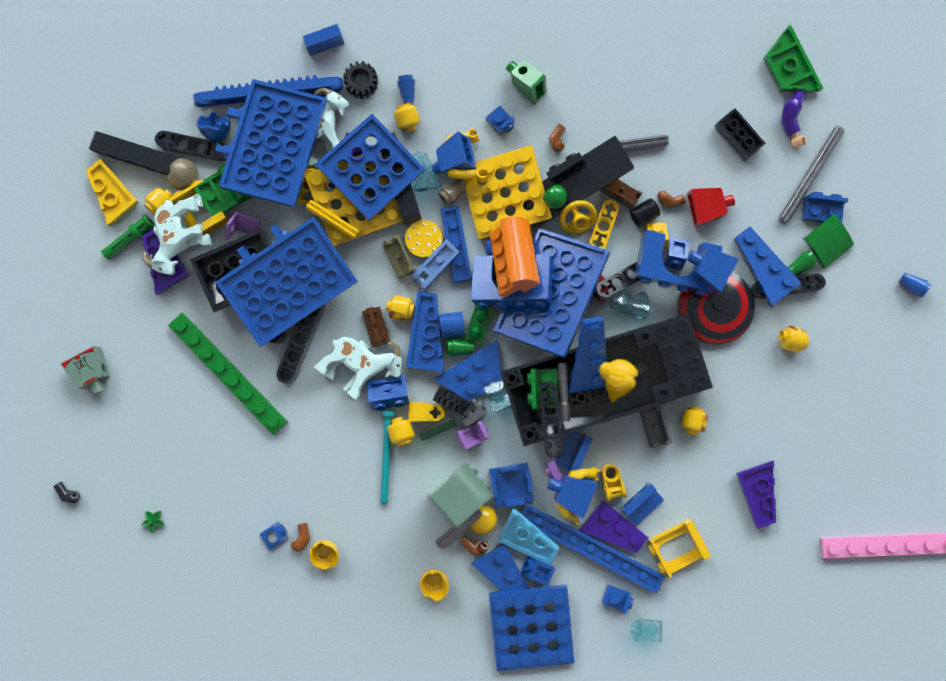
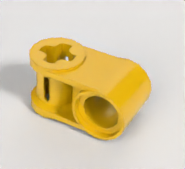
M409 402V421H441L445 417V409L439 404ZM435 407H437L438 411H441V415H437V418L431 414Z
M611 463L604 464L600 469L602 470L600 474L607 502H611V499L619 497L626 498L627 494L619 468ZM608 468H614L615 473L612 477H606V470Z

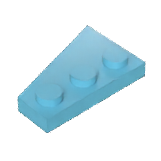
M512 508L497 542L551 565L559 550V546L515 508Z

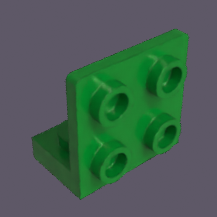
M531 369V373H528V385H532V393H528V403L532 405V410L541 408L539 391L541 384L547 381L553 382L558 390L557 369ZM550 386L543 390L548 396V400H544V402L556 401V399H551V392L554 389H551ZM548 405L546 408H555V406Z

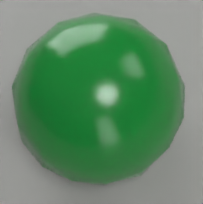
M554 185L543 194V201L549 208L558 209L567 200L566 190L561 185Z

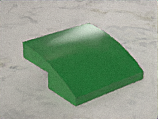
M836 214L831 215L803 238L814 252L813 254L823 269L854 246L851 236Z

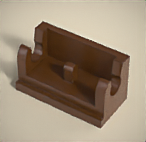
M619 179L599 190L629 209L636 205L643 193Z

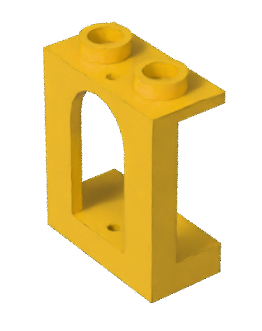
M196 180L185 190L175 192L169 200L175 205L180 200L197 194L194 187L203 183V180ZM188 211L184 220L187 223V227L190 228L198 223L192 213ZM221 211L201 223L203 226L202 234H210L227 224L229 219L226 214Z
M690 519L648 539L650 543L648 549L653 557H657L659 561L657 566L661 574H666L669 578L677 570L701 558L706 560L711 557L699 531ZM687 531L695 549L674 560L664 561L659 552L660 546Z

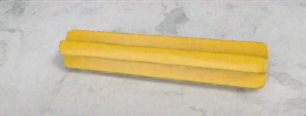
M313 200L308 202L306 209L351 239L357 236L358 230Z

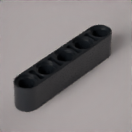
M98 131L94 132L88 148L95 153L163 175H168L171 163L179 159V157Z
M395 132L391 133L397 139ZM381 151L383 159L390 157L388 151ZM399 164L394 165L392 168L395 173L403 171V167ZM410 184L396 197L404 225L422 219L412 185Z
M326 304L307 316L313 318L312 325L305 326L304 321L307 317L296 323L276 373L277 379L281 383L290 384L297 379ZM304 334L306 337L305 342L298 344V336ZM293 352L298 354L296 362H291L290 355ZM285 370L291 372V377L288 380L283 378Z

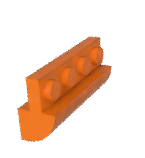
M517 216L500 220L501 226L490 232L499 295L503 298L518 290L526 292L540 284L529 221Z

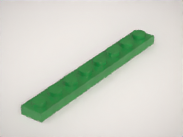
M181 312L168 325L272 435H275L288 422L184 313Z

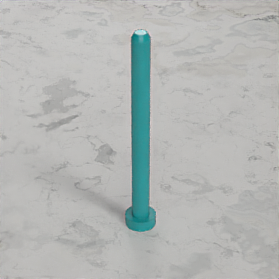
M382 411V416L385 417L381 504H387L391 441L387 427L392 424L391 420L392 416H395V411Z

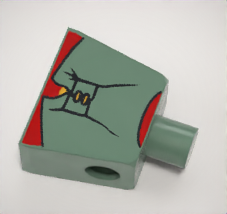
M93 346L60 363L79 389L90 387L93 395H98L105 391L101 381L108 378L110 374L101 347Z

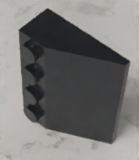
M262 228L190 259L213 313L231 306L216 284V281L241 265L239 261L242 257L237 249L245 246L252 255L254 253L258 254L272 245L266 231Z

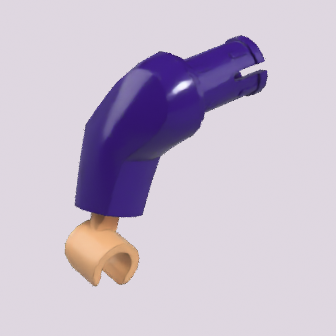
M797 90L791 99L786 100L781 117V123L787 136L793 137L791 144L794 147H800L807 143L804 135L798 136V132L801 129L797 118L802 109V102L806 98V93L802 95L804 92L802 90Z

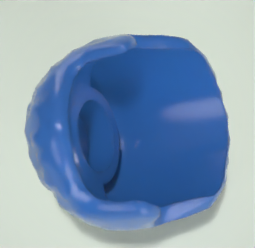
M211 112L209 117L201 115L197 119L196 126L206 139L217 142L228 135L231 129V122L227 117H219L216 113Z

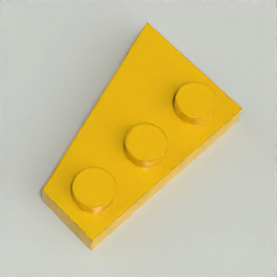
M99 159L86 170L108 226L111 227L139 203L102 159Z

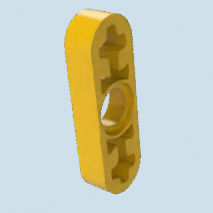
M607 200L601 206L588 244L595 246L592 242H596L600 235L602 236L600 240L602 247H599L605 249L619 211V205L616 201ZM612 205V209L615 211H612L609 217L606 218L607 209L605 207ZM606 222L609 225V229L603 232L598 228V224Z

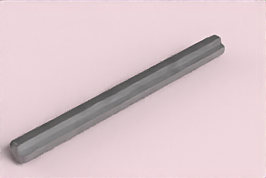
M836 126L832 130L780 214L779 220L783 223L790 221L845 132L844 128Z

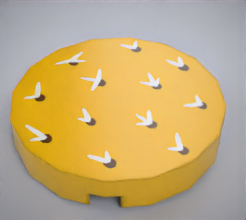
M420 220L411 224L405 235V243L409 252L419 258H428L443 241L442 232L439 227L427 220Z

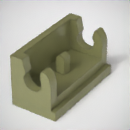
M399 235L393 236V239L390 241L385 240L383 247L398 280L414 273L415 269Z

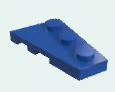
M504 544L471 562L476 569L501 591L529 588L508 548Z

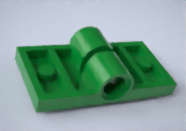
M226 163L217 169L218 172L194 187L212 217L221 211L225 214L252 198L251 196L224 190L219 187Z

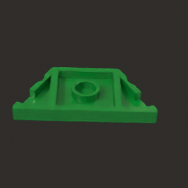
M789 25L763 59L780 91L796 92L797 90H802L804 92H820L824 88L793 27Z

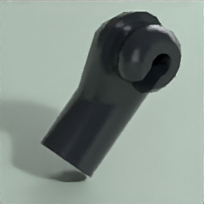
M63 482L53 486L62 502L76 503L80 500V493L67 490Z

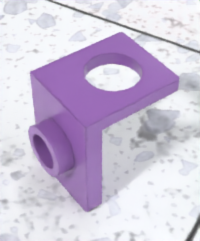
M236 211L226 224L225 238L229 239L235 230L248 234L259 230L260 219Z

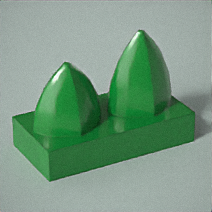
M475 306L464 340L479 345L483 344L494 312L493 308H478Z

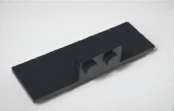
M616 136L611 137L583 156L580 152L577 154L572 153L565 158L566 161L563 163L554 164L549 168V171L546 173L548 178L542 181L545 192L554 185H561L567 193L566 203L558 209L550 208L552 219L559 216L568 204L585 200L635 168ZM529 200L524 203L525 210L533 209V201ZM552 219L533 224V226L538 229Z

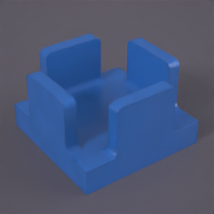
M527 462L489 468L496 507H512L534 501Z

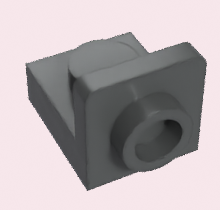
M475 398L471 400L478 410L474 412L472 409L464 415L465 419L462 422L466 427L486 415L484 413L486 407L481 400L476 401Z

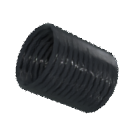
M652 198L629 210L633 222L638 227L647 224L661 215L659 206Z

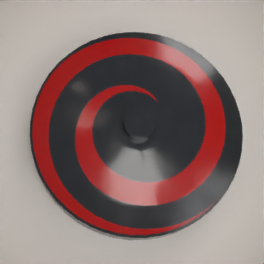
M734 272L731 273L722 292L717 294L710 293L707 296H700L695 294L696 291H680L677 301L678 316L689 313L697 340L707 344L731 342L744 334L753 320L755 313L753 293L744 279Z

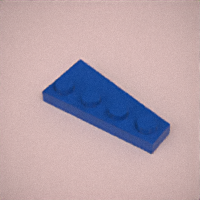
M751 226L735 237L734 241L743 258L748 262L751 268L750 271L756 277L760 285L759 288L765 294L770 308L801 284Z
M417 291L406 367L445 373L438 296L434 293Z
M602 316L582 319L578 349L575 352L574 368H572L571 382L568 386L569 393L606 388L605 379L599 373L601 364L606 362L605 329Z

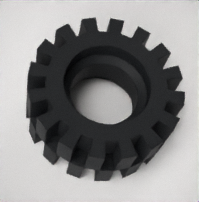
M355 61L356 65L349 64L350 68L346 67V74H343L345 87L349 94H353L355 98L360 96V99H364L363 96L368 98L370 97L369 94L373 95L375 93L374 90L378 88L377 73L374 67H371V64L367 63L366 65L365 61H361V64H359L358 61ZM365 74L368 77V82L364 86L355 85L354 78L356 75Z
M440 386L433 398V401L462 416H464L470 404L469 401Z

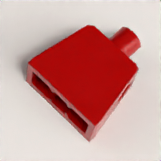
M722 188L691 189L687 193L694 228L724 217L727 214L726 207L735 206L734 195L724 196Z

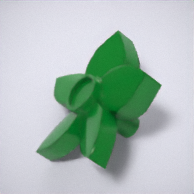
M146 511L145 517L147 520L141 524L142 526H149L151 533L155 532L156 526L165 525L160 520L161 511H157L154 514Z

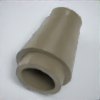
M460 179L442 188L439 197L444 204H453L465 191L467 185Z

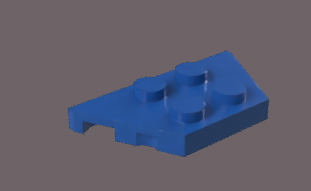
M498 341L492 342L445 371V373L434 378L435 381L469 402L501 383Z

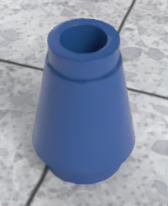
M413 75L398 76L397 84L403 104L414 103L415 79H413Z
M906 272L899 280L916 297H924L931 287L928 280Z

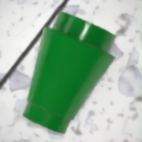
M810 250L803 251L787 268L796 276L815 267L818 259Z
M456 338L447 339L446 354L451 355V357L474 353V342Z

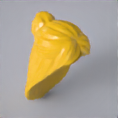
M615 360L611 363L605 362L599 368L601 377L605 379V386L611 403H614L615 400L634 388V377L638 375V371L631 363L625 360Z

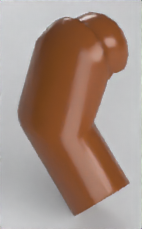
M561 124L556 126L549 137L551 147L555 152L563 151L565 148L561 136L566 128Z
M660 191L657 194L659 203L667 208H673L686 203L683 194L672 197L666 191Z
M307 523L297 525L299 536L291 543L293 551L300 552L309 543L310 534Z
M467 536L459 542L472 555L484 554L489 549V544L486 541L472 542Z

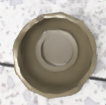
M179 158L169 166L168 180L177 189H186L198 179L196 165L188 159Z

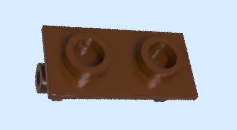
M380 306L370 307L362 311L372 348L390 342Z

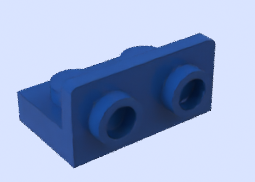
M812 192L804 198L802 220L824 222L831 215L836 214L842 222L844 204L848 203V198H843L840 194L826 196L822 192Z
M405 376L367 382L368 399L372 410L383 411L386 408H401L409 405Z

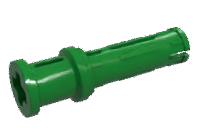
M143 214L139 221L135 224H130L129 230L101 250V253L106 259L110 260L136 238L141 239L144 233L151 228L154 229L156 225L146 214Z

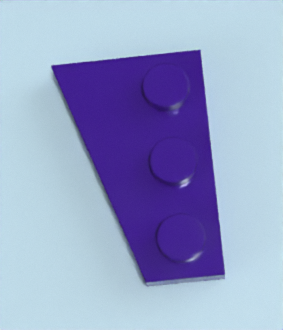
M153 229L142 236L145 252L148 253V256L150 254L155 256L160 247L159 237L156 236ZM178 255L170 259L171 261H178L174 267L175 273L173 275L159 273L151 269L150 273L154 281L155 295L163 293L190 276Z
M774 460L736 472L755 528L757 529L776 523L775 478H773Z
M604 500L599 503L578 529L635 553L648 540L644 533Z

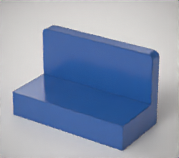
M338 24L302 36L310 56L344 44Z
M577 431L567 433L563 442V454L555 460V463L569 471L579 470L593 438Z
M647 483L620 508L635 525L643 521L664 501L651 483Z

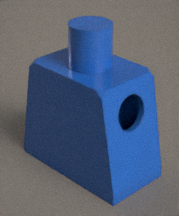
M707 248L702 254L692 250L686 260L695 265L691 275L712 293L717 294L722 292L739 259L715 249Z

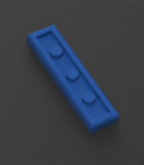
M459 206L442 208L440 211L445 238L461 252L450 264L453 283L471 281L472 275Z

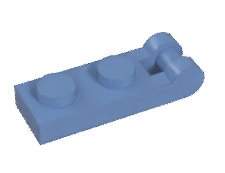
M445 239L413 273L411 279L414 282H418L420 288L426 291L461 252ZM425 272L429 275L427 279L423 277Z

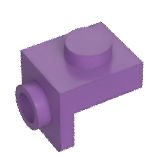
M482 421L455 433L462 450H466L489 439L488 430Z
M552 459L546 462L547 467L544 469L549 479L554 478L561 481L562 475L555 461Z

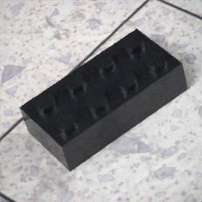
M736 108L715 124V128L744 161L766 144Z

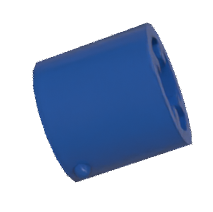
M462 311L439 314L443 339L465 336Z

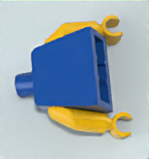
M474 128L469 129L467 134L458 131L455 134L449 135L444 143L437 148L438 161L432 164V170L435 174L443 173L452 179H474V177H478L480 182L488 180L487 176H480L481 174H487L485 168L481 167L474 171L476 163L471 143L479 142V135H477V131Z
M591 467L590 469L573 470L569 474L564 473L561 481L550 478L547 484V489L555 492L553 499L557 502L556 507L564 518L572 521L577 526L579 525L577 522L578 518L584 519L598 483L595 480H600L596 475L598 472H602V470Z

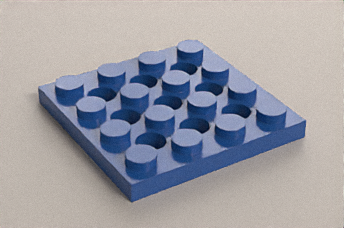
M373 114L367 117L315 163V166L368 221H371L425 171V168ZM374 137L377 142L375 145H368L366 139ZM359 149L363 152V155L360 158H355L352 156V151ZM384 150L388 151L390 157L382 159L379 153ZM340 162H346L349 165L345 171L339 170L337 166ZM368 163H373L376 169L373 172H368L365 166ZM399 164L403 167V171L395 173L392 169L393 166ZM359 176L362 182L355 185L351 182V178ZM381 177H386L389 179V184L382 186L378 180ZM366 190H373L375 197L368 199L364 196Z
M567 585L489 592L497 671L575 663ZM550 602L555 607L552 611H546L544 605ZM527 605L535 606V610L532 613L525 612L524 608ZM507 607H514L516 611L513 615H507L505 609ZM548 622H555L557 625L555 629L548 630L546 624ZM529 624H535L537 629L534 632H529L526 630V627ZM515 626L518 630L515 634H509L507 628ZM550 641H557L558 646L555 649H550L548 643ZM531 643H537L539 648L531 651L528 649V646ZM517 645L520 649L516 653H511L509 647Z

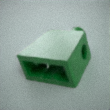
M525 60L519 64L511 61L507 65L506 70L511 74L513 86L535 105L547 93L546 76Z

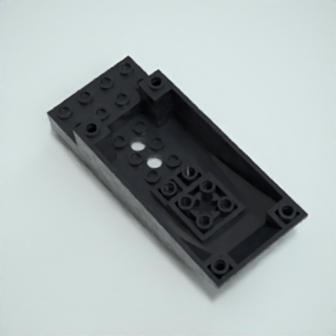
M689 313L605 338L606 362L611 363L615 360H625L635 366L637 371L639 363L645 362L648 364L649 370L647 373H640L638 371V375L634 377V388L615 400L614 403H611L606 388L569 393L568 391L570 422H561L562 435L713 388ZM647 333L648 339H642V334ZM578 347L570 349L566 358L551 355L500 371L523 446L544 441L541 408L532 410V405L528 403V393H532V385H528V373H531V369H557V363H568L569 386L572 368H574L575 352ZM662 390H665L667 392V395L665 397H662L660 395V392ZM545 408V413L548 416H552L556 412V408ZM549 425L547 427L549 435H555L558 432L556 425Z

